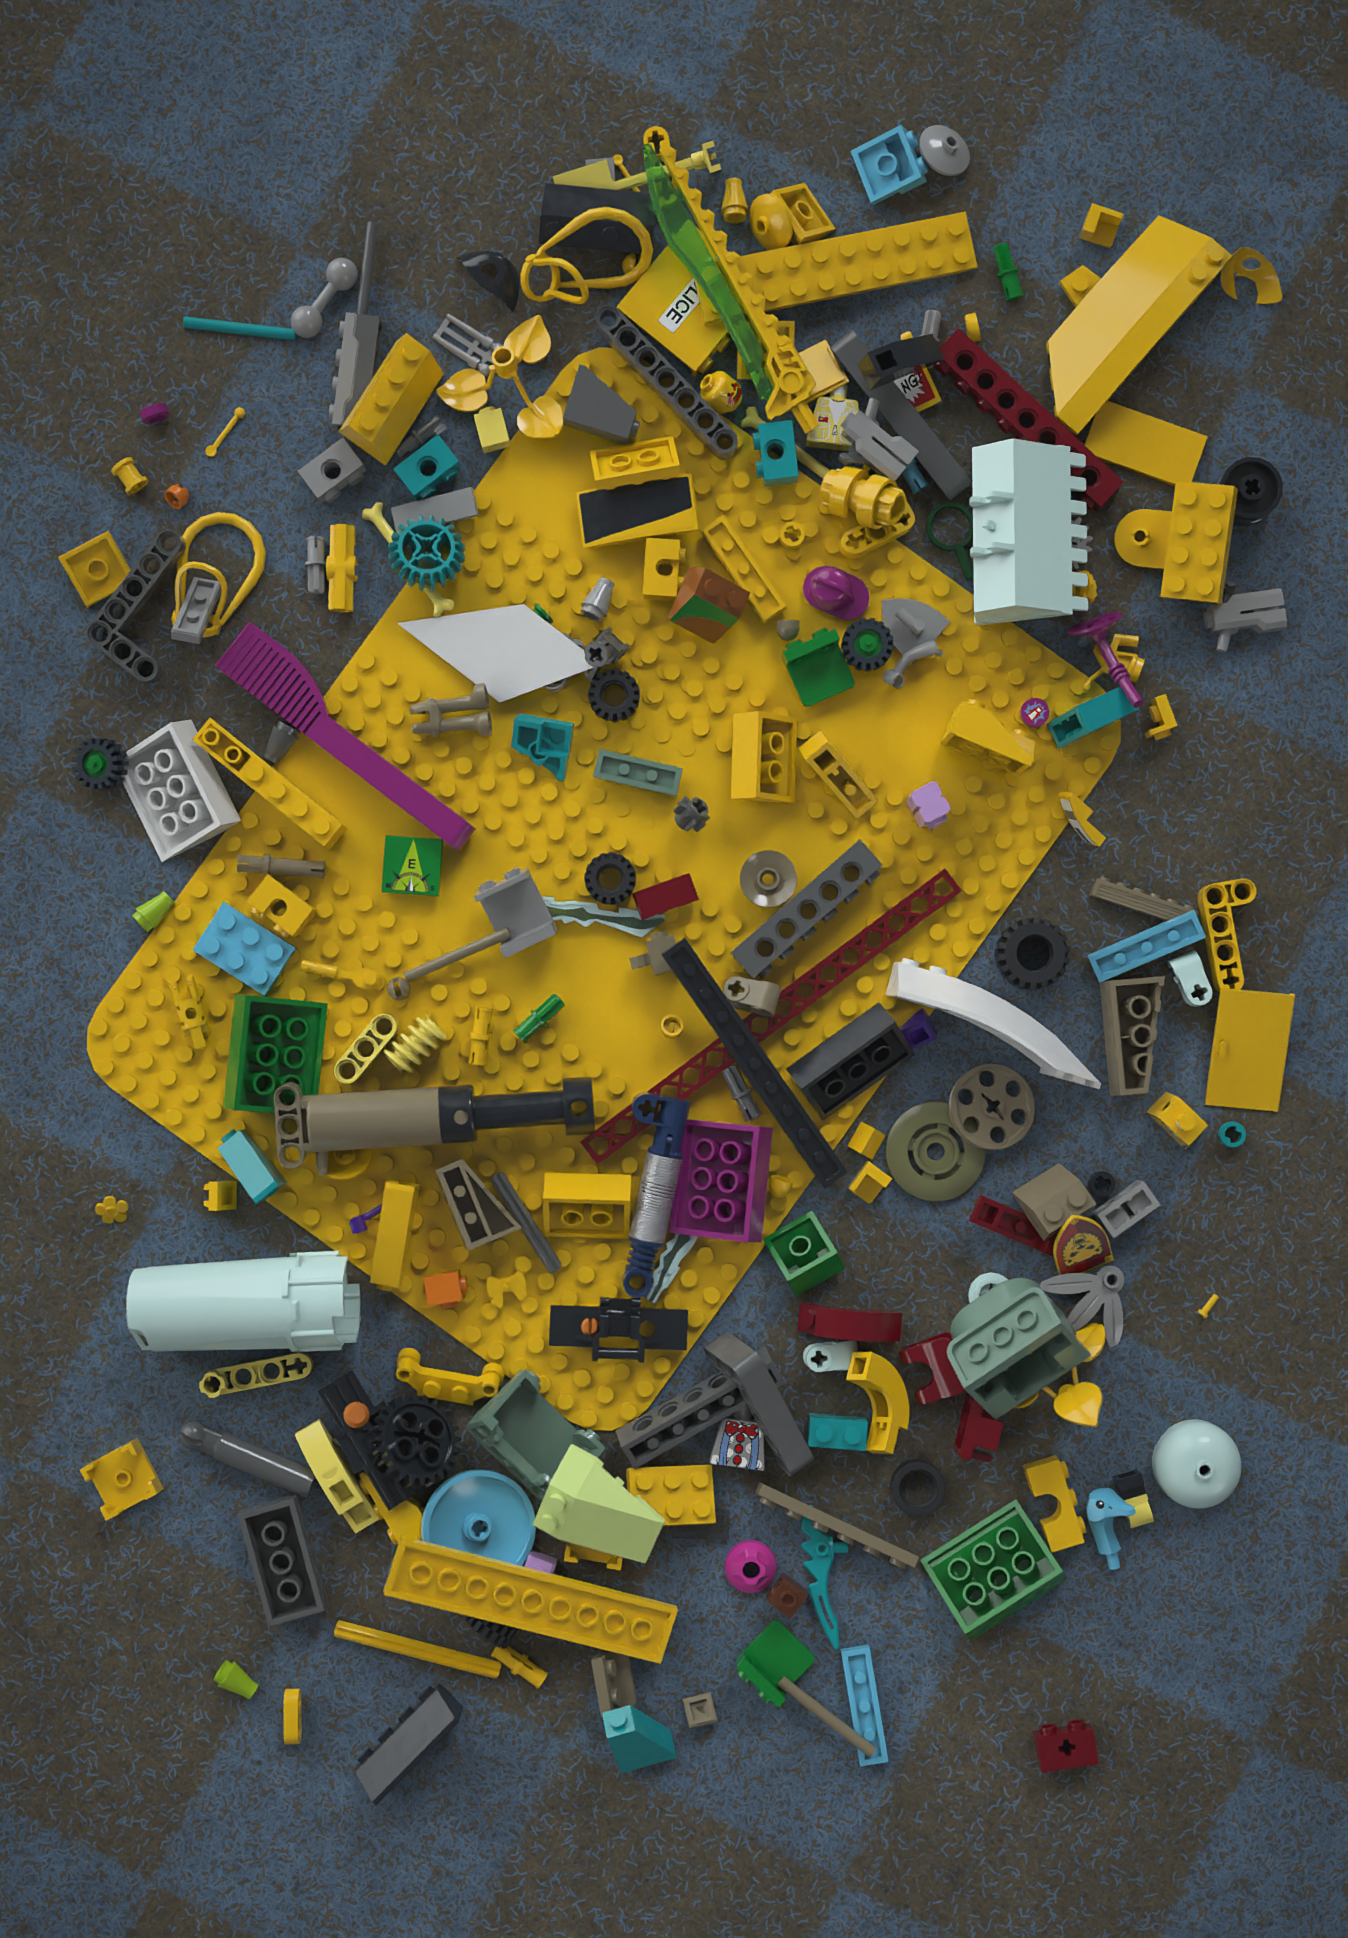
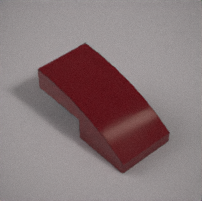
M690 873L632 893L641 920L699 900Z

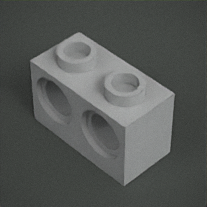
M1136 1180L1091 1213L1109 1237L1115 1238L1159 1207L1160 1203L1144 1181Z

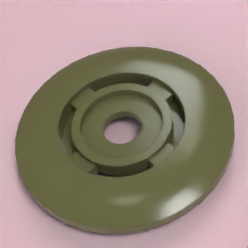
M926 1102L911 1107L893 1124L886 1141L887 1165L895 1181L909 1194L927 1201H945L967 1191L978 1179L985 1162V1150L970 1145L961 1137L964 1152H959L957 1141L948 1133L950 1127L955 1130L950 1120L948 1103ZM967 1117L964 1120L965 1130L969 1133H975L978 1128L975 1120L972 1117ZM932 1143H939L944 1148V1155L939 1160H932L927 1155V1148ZM908 1150L913 1151L916 1164L923 1170L922 1175H919L911 1166Z

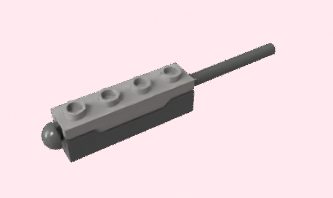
M372 221L367 222L357 310L355 313L346 312L345 321L340 322L339 338L343 339L342 348L337 349L336 366H339L338 377L334 376L332 382V393L336 394L335 404H330L329 421L332 422L333 427L337 430L338 438H344L347 443H352V441L338 431L377 372L383 326L380 316L367 315L378 224Z

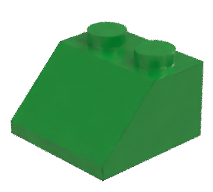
M813 1211L763 1238L795 1297L845 1269L838 1252Z

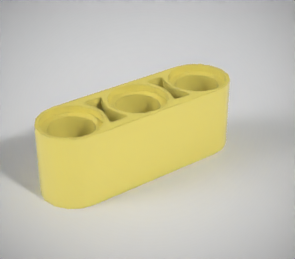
M380 1014L369 1023L336 1063L334 1074L338 1081L352 1084L363 1077L382 1054L383 1050L387 1048L398 1034L400 1025L396 1017L390 1014ZM385 1018L392 1022V1030L387 1035L381 1034L378 1029L380 1021ZM367 1040L374 1046V1052L369 1057L363 1056L360 1051L361 1044ZM346 1063L353 1064L356 1069V1073L351 1079L345 1078L342 1074V1068Z

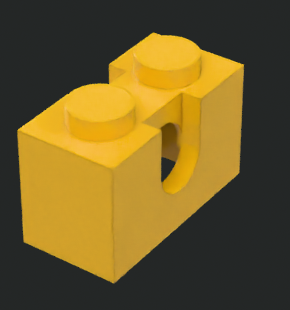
M646 538L643 600L675 601L684 577L678 576L679 566H685L686 549L680 548V540ZM666 564L670 565L673 571L669 576H662L656 571L660 565Z
M267 874L247 900L253 906L250 910L263 921L266 917L270 918L276 923L273 928L286 938L289 934L297 937L317 912L310 904L269 874ZM279 901H284L287 905L283 916H277L273 910V907Z

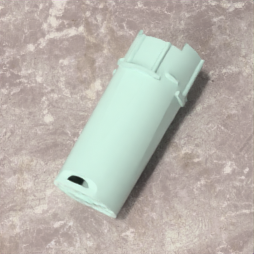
M339 1251L289 1253L290 1257L139 1268L133 1270L128 1284L127 1324L129 1331L140 1348L154 1352L290 1349L292 1352L341 1350L344 1343L357 1342L361 1321L360 1284H348L346 1274L348 1256L341 1257Z

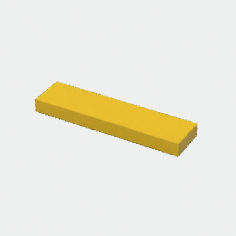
M724 514L700 530V533L735 584L750 592L747 601L763 624H766L788 608Z

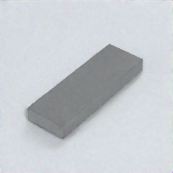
M472 487L391 508L396 533H399L398 526L400 524L408 527L407 520L409 518L414 522H418L420 514L423 516L424 521H429L431 515L434 516L437 523L444 518L445 525L479 516L475 493Z
M198 577L193 578L171 630V639L200 644L221 593L219 581Z

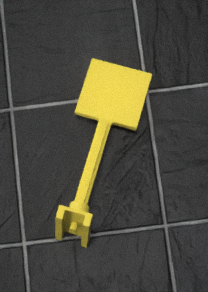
M714 141L702 144L703 150L691 154L690 158L675 162L676 167H684L686 170L695 168V171L708 167L710 173L722 169L720 163L713 166L711 164V160L717 158L716 153L709 154L707 149L715 147ZM606 159L553 176L555 184L625 191L671 175L667 167L662 166L613 181Z

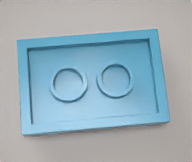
M223 902L193 948V951L262 995L267 996L297 948Z

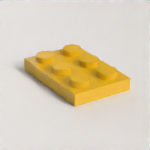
M673 436L589 451L597 490H612L618 486L639 485L646 481L666 480L681 475Z
M712 1465L626 1469L627 1491L635 1498L639 1495L665 1519L663 1526L716 1523Z

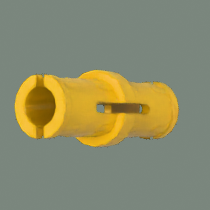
M475 1007L473 1030L469 1034L471 1049L468 1064L487 1065L489 1040H492V1034H490L492 1008Z
M496 1646L491 1653L492 1657H495L512 1669L511 1673L513 1675L519 1674L537 1689L548 1675V1672L528 1660V1655L525 1653L521 1655L510 1646L505 1649Z

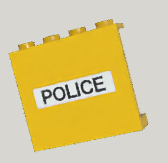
M687 221L616 308L627 319L629 318L692 370V376L695 378L699 372L705 374L713 364L711 358L717 350L722 353L731 342L729 336L735 329L738 331V321H748L749 318L748 316L735 317L704 324L692 267L693 265L717 261L703 233L691 222Z

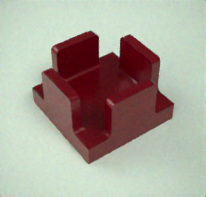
M966 1393L953 1449L960 1458L969 1460L973 1458L991 1463L993 1457L990 1453L976 1450L974 1447L997 1450L1003 1423L995 1420L988 1412H983V1407L969 1393Z

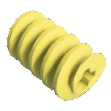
M427 1014V1020L419 1017L416 1018L419 1028L411 1025L408 1026L410 1036L403 1033L400 1034L402 1044L395 1041L391 1042L394 1052L387 1049L383 1050L385 1056L403 1074V1070L410 1073L414 1071L411 1062L418 1065L423 1063L420 1054L427 1057L431 1055L428 1046L435 1049L439 1047L436 1038L443 1041L447 1040L444 1031Z

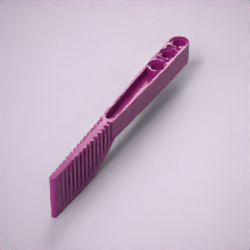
M250 621L215 664V667L457 851H460L476 830L466 820L332 720L324 697L308 670L287 649Z

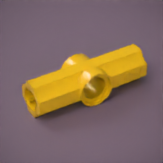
M330 525V556H327L326 576L329 581L328 610L331 612H354V581H357L355 566H358L357 556H355L356 527L353 525Z

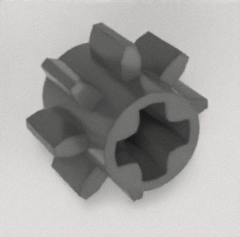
M685 796L677 803L678 806L673 810L676 824L687 832L691 828L699 832L706 825L705 822L710 819L707 815L709 811L708 806L702 799L697 797L690 801Z

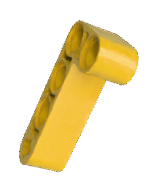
M1236 879L1210 884L1203 887L1198 893L1197 900L1202 927L1206 936L1205 943L1212 981L1218 992H1220V988L1240 990L1244 984L1231 907L1247 904L1255 898V884L1248 879ZM1237 885H1242L1246 890V896L1243 900L1238 899L1235 895ZM1209 890H1214L1218 894V902L1215 905L1210 904L1207 900V892ZM1215 917L1220 918L1224 924L1223 930L1220 933L1215 932L1212 928V921ZM1221 945L1225 946L1229 951V956L1225 961L1221 960L1217 955L1218 947ZM1232 964V968L1220 970L1219 966ZM1227 976L1234 979V983H1231L1230 986L1223 984V979H1226Z

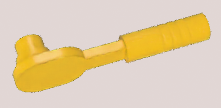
M302 960L300 971L328 977L350 979L357 987L369 990L377 989L382 981L381 975L377 971L366 968H359L352 972L338 969L336 966Z

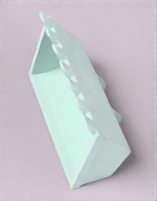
M1008 439L972 448L973 496L969 499V505L973 507V547L970 549V556L973 557L974 623L976 626L1072 615L1073 611L1088 610L1087 598L1072 596V586L1086 587L1088 585L1087 574L1072 572V562H1087V550L1072 548L1071 539L1087 538L1086 526L1071 524V515H1085L1087 513L1086 502L1071 500V491L1083 492L1086 490L1085 478L1070 476V467L1083 468L1086 466V456L1084 454L1070 452V446L1050 445L1019 439Z

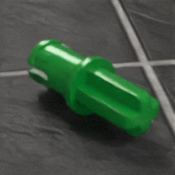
M1001 243L994 246L993 250L999 268L997 278H1000L1003 285L1006 302L1023 297L1024 294L1017 274L1019 268L1014 267L1008 244Z
M552 994L535 1011L532 1009L530 1011L532 1014L513 1031L526 1043L543 1026L545 1028L548 1026L546 1023L565 1006L564 1002L558 995Z

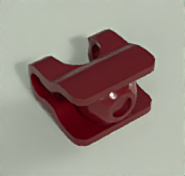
M950 1332L940 1333L908 1345L899 1351L902 1363L924 1362L933 1371V1380L914 1393L917 1404L931 1403L965 1391L947 1356V1347L952 1341Z

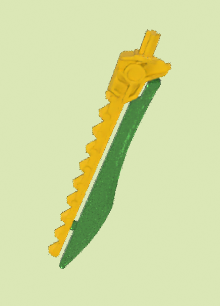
M645 143L643 156L648 189L654 211L670 249L695 278L719 313L754 382L759 398L768 401L765 406L767 418L771 421L774 417H780L792 411L804 433H810L820 426L806 403L809 393L816 385V381L794 345L791 344V339L785 335L777 334L778 318L773 314H765V297L760 293L753 294L752 292L753 277L747 272L740 273V255L734 251L728 252L726 250L727 234L722 230H714L715 214L709 209L702 210V192L696 188L690 189L688 187L689 171L684 167H676V150L671 146H664L659 149L661 159L678 188L677 190H675L652 146L649 143ZM684 200L767 351L764 370L761 366L764 351L762 350L758 340L756 339L752 329L750 328L746 318L744 317L740 307L738 306L734 296L732 295L728 285L726 284L722 274L720 273L715 261L713 260L709 250L707 249L703 239L701 238L697 228L695 227L691 217L689 216L685 206L683 205L682 201Z

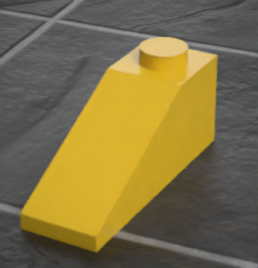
M821 730L799 747L805 760L856 819L879 801Z

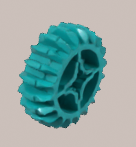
M421 514L418 516V522H414L409 518L407 520L408 527L400 524L398 526L399 533L393 532L391 536L393 542H390L388 545V550L391 552L388 555L390 563H393L392 571L394 573L399 572L398 577L400 581L408 579V586L410 588L415 583H419L421 591L425 588V585H430V589L434 591L436 583H439L444 588L446 586V579L454 581L455 573H460L462 570L460 563L465 562V555L463 553L465 551V544L460 542L461 534L454 533L455 527L453 524L445 527L444 518L437 523L433 515L429 517V521H424ZM408 544L412 546V551L414 552L409 562L403 554ZM444 544L450 551L446 561L442 559L440 554L441 547Z

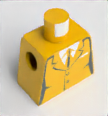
M1165 1092L1146 1111L1184 1149L1208 1126L1182 1099L1168 1092Z

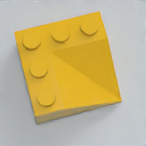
M969 699L968 702L962 700L952 713L940 744L1017 776L1027 770L1033 762L1036 742L1029 739L1030 734L1019 729H1014V732L1007 730L1003 727L1004 724L998 721L989 710L984 709L985 705L974 699Z

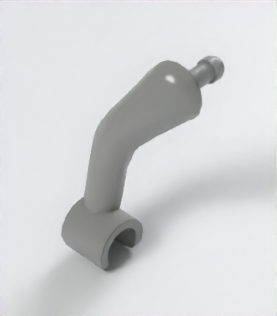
M927 641L908 650L893 670H887L883 674V681L895 688H902L905 683V677L902 674L913 661L923 657H931L934 654L940 657L943 655V651L937 649L935 641Z

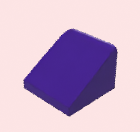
M924 1008L917 1011L899 1028L912 1050L937 1039L934 1024Z

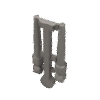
M447 314L445 320L432 337L453 354L467 362L468 366L474 370L477 368L484 376H488L490 373L489 365L485 363L488 361L493 364L492 352L496 348L503 346L500 343H494V339L484 336L450 314ZM450 321L475 338L474 342H469L449 329ZM446 333L469 348L468 351L464 352L441 338L442 334ZM480 342L482 343V346L488 349L487 352H484L483 350L478 348ZM475 352L476 354L481 356L482 361L476 358L475 356H472V354Z

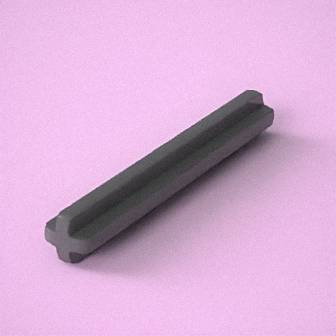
M500 1172L493 1176L491 1183L514 1219L522 1227L521 1230L547 1271L553 1273L560 1269L562 1263L506 1175Z

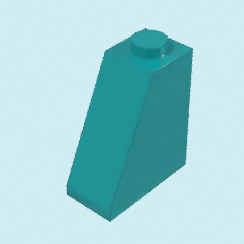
M1118 687L1072 708L1047 723V727L1058 749H1061L1127 717L1140 708H1134L1121 687Z
M233 1129L221 1139L223 1144L217 1149L256 1204L267 1200L288 1183L245 1129L238 1132Z
M628 1705L602 1713L606 1737L621 1773L677 1758L671 1730L638 1709Z

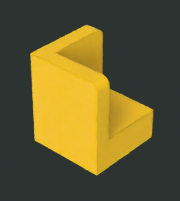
M1092 203L1079 238L1111 248L1124 214Z
M867 1160L847 1188L865 1202L871 1204L883 1187L886 1188L892 1178Z

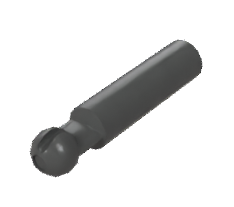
M198 1421L188 1422L180 1430L179 1439L187 1449L200 1450L212 1455L214 1460L305 1498L308 1497L316 1477L312 1469L228 1433L222 1435L206 1428L205 1425Z

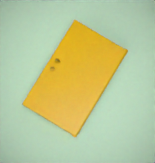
M1220 988L1205 1105L1278 1112L1295 994Z

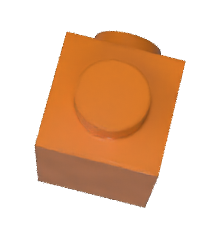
M460 1269L423 1277L428 1306L441 1304L442 1309L459 1306L458 1301H462L465 1298L464 1293L468 1292L466 1275L461 1276Z

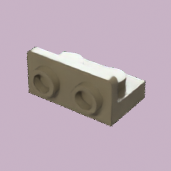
M600 1650L591 1659L600 1714L603 1717V1712L628 1705L635 1706L637 1704L630 1656Z

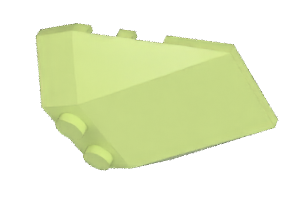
M571 1444L547 1488L533 1525L562 1542L646 1563L665 1519L639 1495L635 1498L623 1487L625 1482L618 1476L614 1479L602 1468L604 1463L601 1460Z

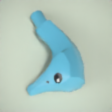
M1098 1488L1089 1494L1086 1505L1087 1520L1099 1553L1106 1554L1109 1569L1115 1570L1120 1568L1117 1552L1121 1547L1114 1533L1113 1518L1132 1516L1135 1514V1508L1120 1498L1113 1489Z

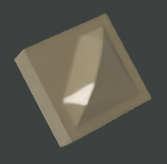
M711 1692L683 1699L690 1730L718 1722Z

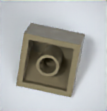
M1060 1163L1011 1193L1043 1241L1059 1232L1071 1215L1084 1216L1091 1212L1096 1205V1202L1082 1182Z

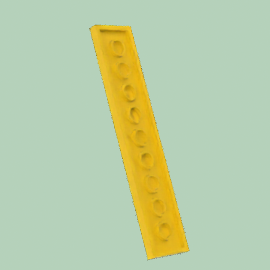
M966 212L740 256L739 262L740 273L747 272L753 277V294L760 293L765 297L764 312L975 270L978 267ZM718 261L693 265L692 272L704 324L747 316Z
M402 1535L384 1588V1595L659 1664H661L678 1612L677 1606Z

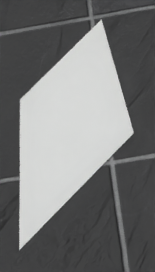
M524 604L397 623L475 684L485 683L488 694L498 702H503L593 668L586 662L583 649Z

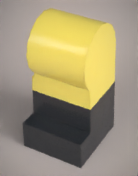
M1135 1469L1112 1476L1119 1497L1135 1508L1134 1515L1126 1516L1130 1528L1154 1522L1142 1473Z

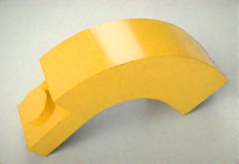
M853 1352L846 1380L859 1385L866 1391L873 1409L866 1450L875 1454H893L898 1430H907L909 1424V1400L904 1382L896 1368L885 1358L873 1352Z

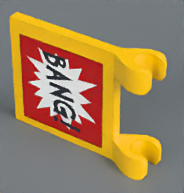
M910 331L901 335V340L913 338ZM927 367L894 381L918 413L942 402Z

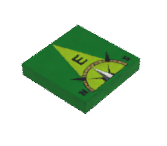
M385 835L381 892L439 896L443 839Z

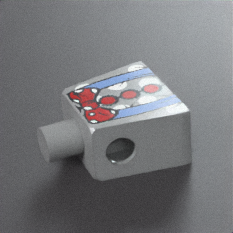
M748 1405L737 1410L734 1416H727L720 1421L710 1452L709 1463L764 1471L763 1433L756 1420L751 1419L752 1413Z

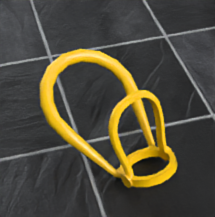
M610 207L589 209L563 227L542 245L536 254L526 257V262L520 274L522 290L529 299L536 302H545L557 298L574 304H583L589 297L588 288L611 289L626 287L639 280L651 264L653 246L650 234L639 219L624 210ZM601 219L620 221L630 227L639 238L642 248L640 261L628 273L622 276L587 280L582 278L579 271L572 264L560 258H553L545 252L586 224ZM533 265H550L552 271L550 288L542 296H536L529 286V272ZM558 266L567 270L576 281L561 282ZM559 288H580L582 297L572 296L557 290Z
M221 512L202 516L187 527L182 536L186 543V549L177 561L175 580L176 608L171 617L172 625H174L185 599L187 569L197 568L212 573L221 585L220 602L215 615L212 614L209 622L212 624V627L205 630L203 635L205 638L220 633L221 626L225 624L255 587L265 567L266 550L260 533L251 522L236 514ZM219 523L230 524L243 530L252 541L255 552L253 568L221 619L220 616L224 609L228 592L224 576L218 569L206 563L188 562L189 547L195 536L206 527Z

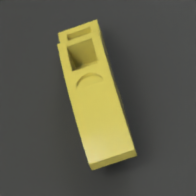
M318 1419L296 1432L295 1437L320 1486L339 1515L343 1514L355 1534L379 1520L373 1509L374 1504L368 1495L363 1492L354 1474L352 1475L348 1467L351 1464L339 1446L335 1447L332 1442L333 1438L322 1421Z

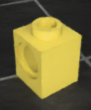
M486 407L479 410V414L474 415L484 454L511 446L501 408Z

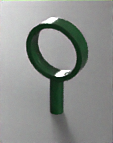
M946 502L940 504L933 509L928 517L926 524L928 538L937 548L955 552L967 581L974 578V568L965 549V546L973 536V516L965 506L959 503ZM943 509L959 510L969 521L968 535L963 542L957 545H945L939 542L932 533L933 518Z

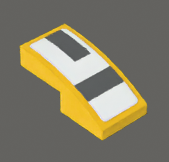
M1062 791L1059 794L1060 803L1074 830L1088 844L1100 847L1106 837L1087 821L1093 810L1075 794Z

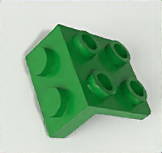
M827 628L821 629L811 635L813 639L803 643L801 639L793 641L785 646L787 650L782 653V660L805 707H810L851 689L855 684V680L839 647L840 638L836 629L828 631Z
M773 1620L737 1656L736 1665L738 1670L736 1672L747 1684L752 1681L759 1688L757 1693L767 1704L773 1702L779 1707L786 1700L785 1691L777 1686L781 1678L785 1676L794 1683L814 1663L815 1658L813 1653L779 1620Z

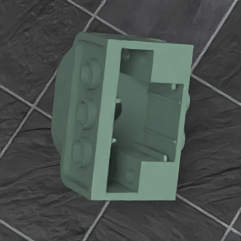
M1014 1278L1001 1282L960 1310L952 1321L950 1328L952 1341L947 1347V1356L963 1388L995 1420L1092 1356L1076 1337L1073 1326L1067 1321L1063 1312L1043 1292L1039 1284L1027 1278Z

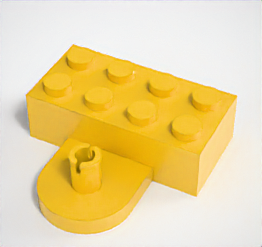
M1176 481L1172 511L1139 509L1127 514L1120 521L1115 531L1117 552L1122 559L1134 566L1164 569L1160 597L1222 604L1238 488L1229 485Z

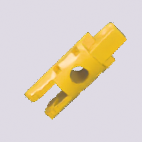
M190 975L186 977V984L188 990H190L191 999L181 1001L179 987L175 980L169 981L168 984L179 1015L184 1038L191 1036L194 1048L198 1050L206 1047L203 1032L209 1031L203 1014L194 976ZM188 1009H194L196 1017L189 1019L186 1017L185 1012Z

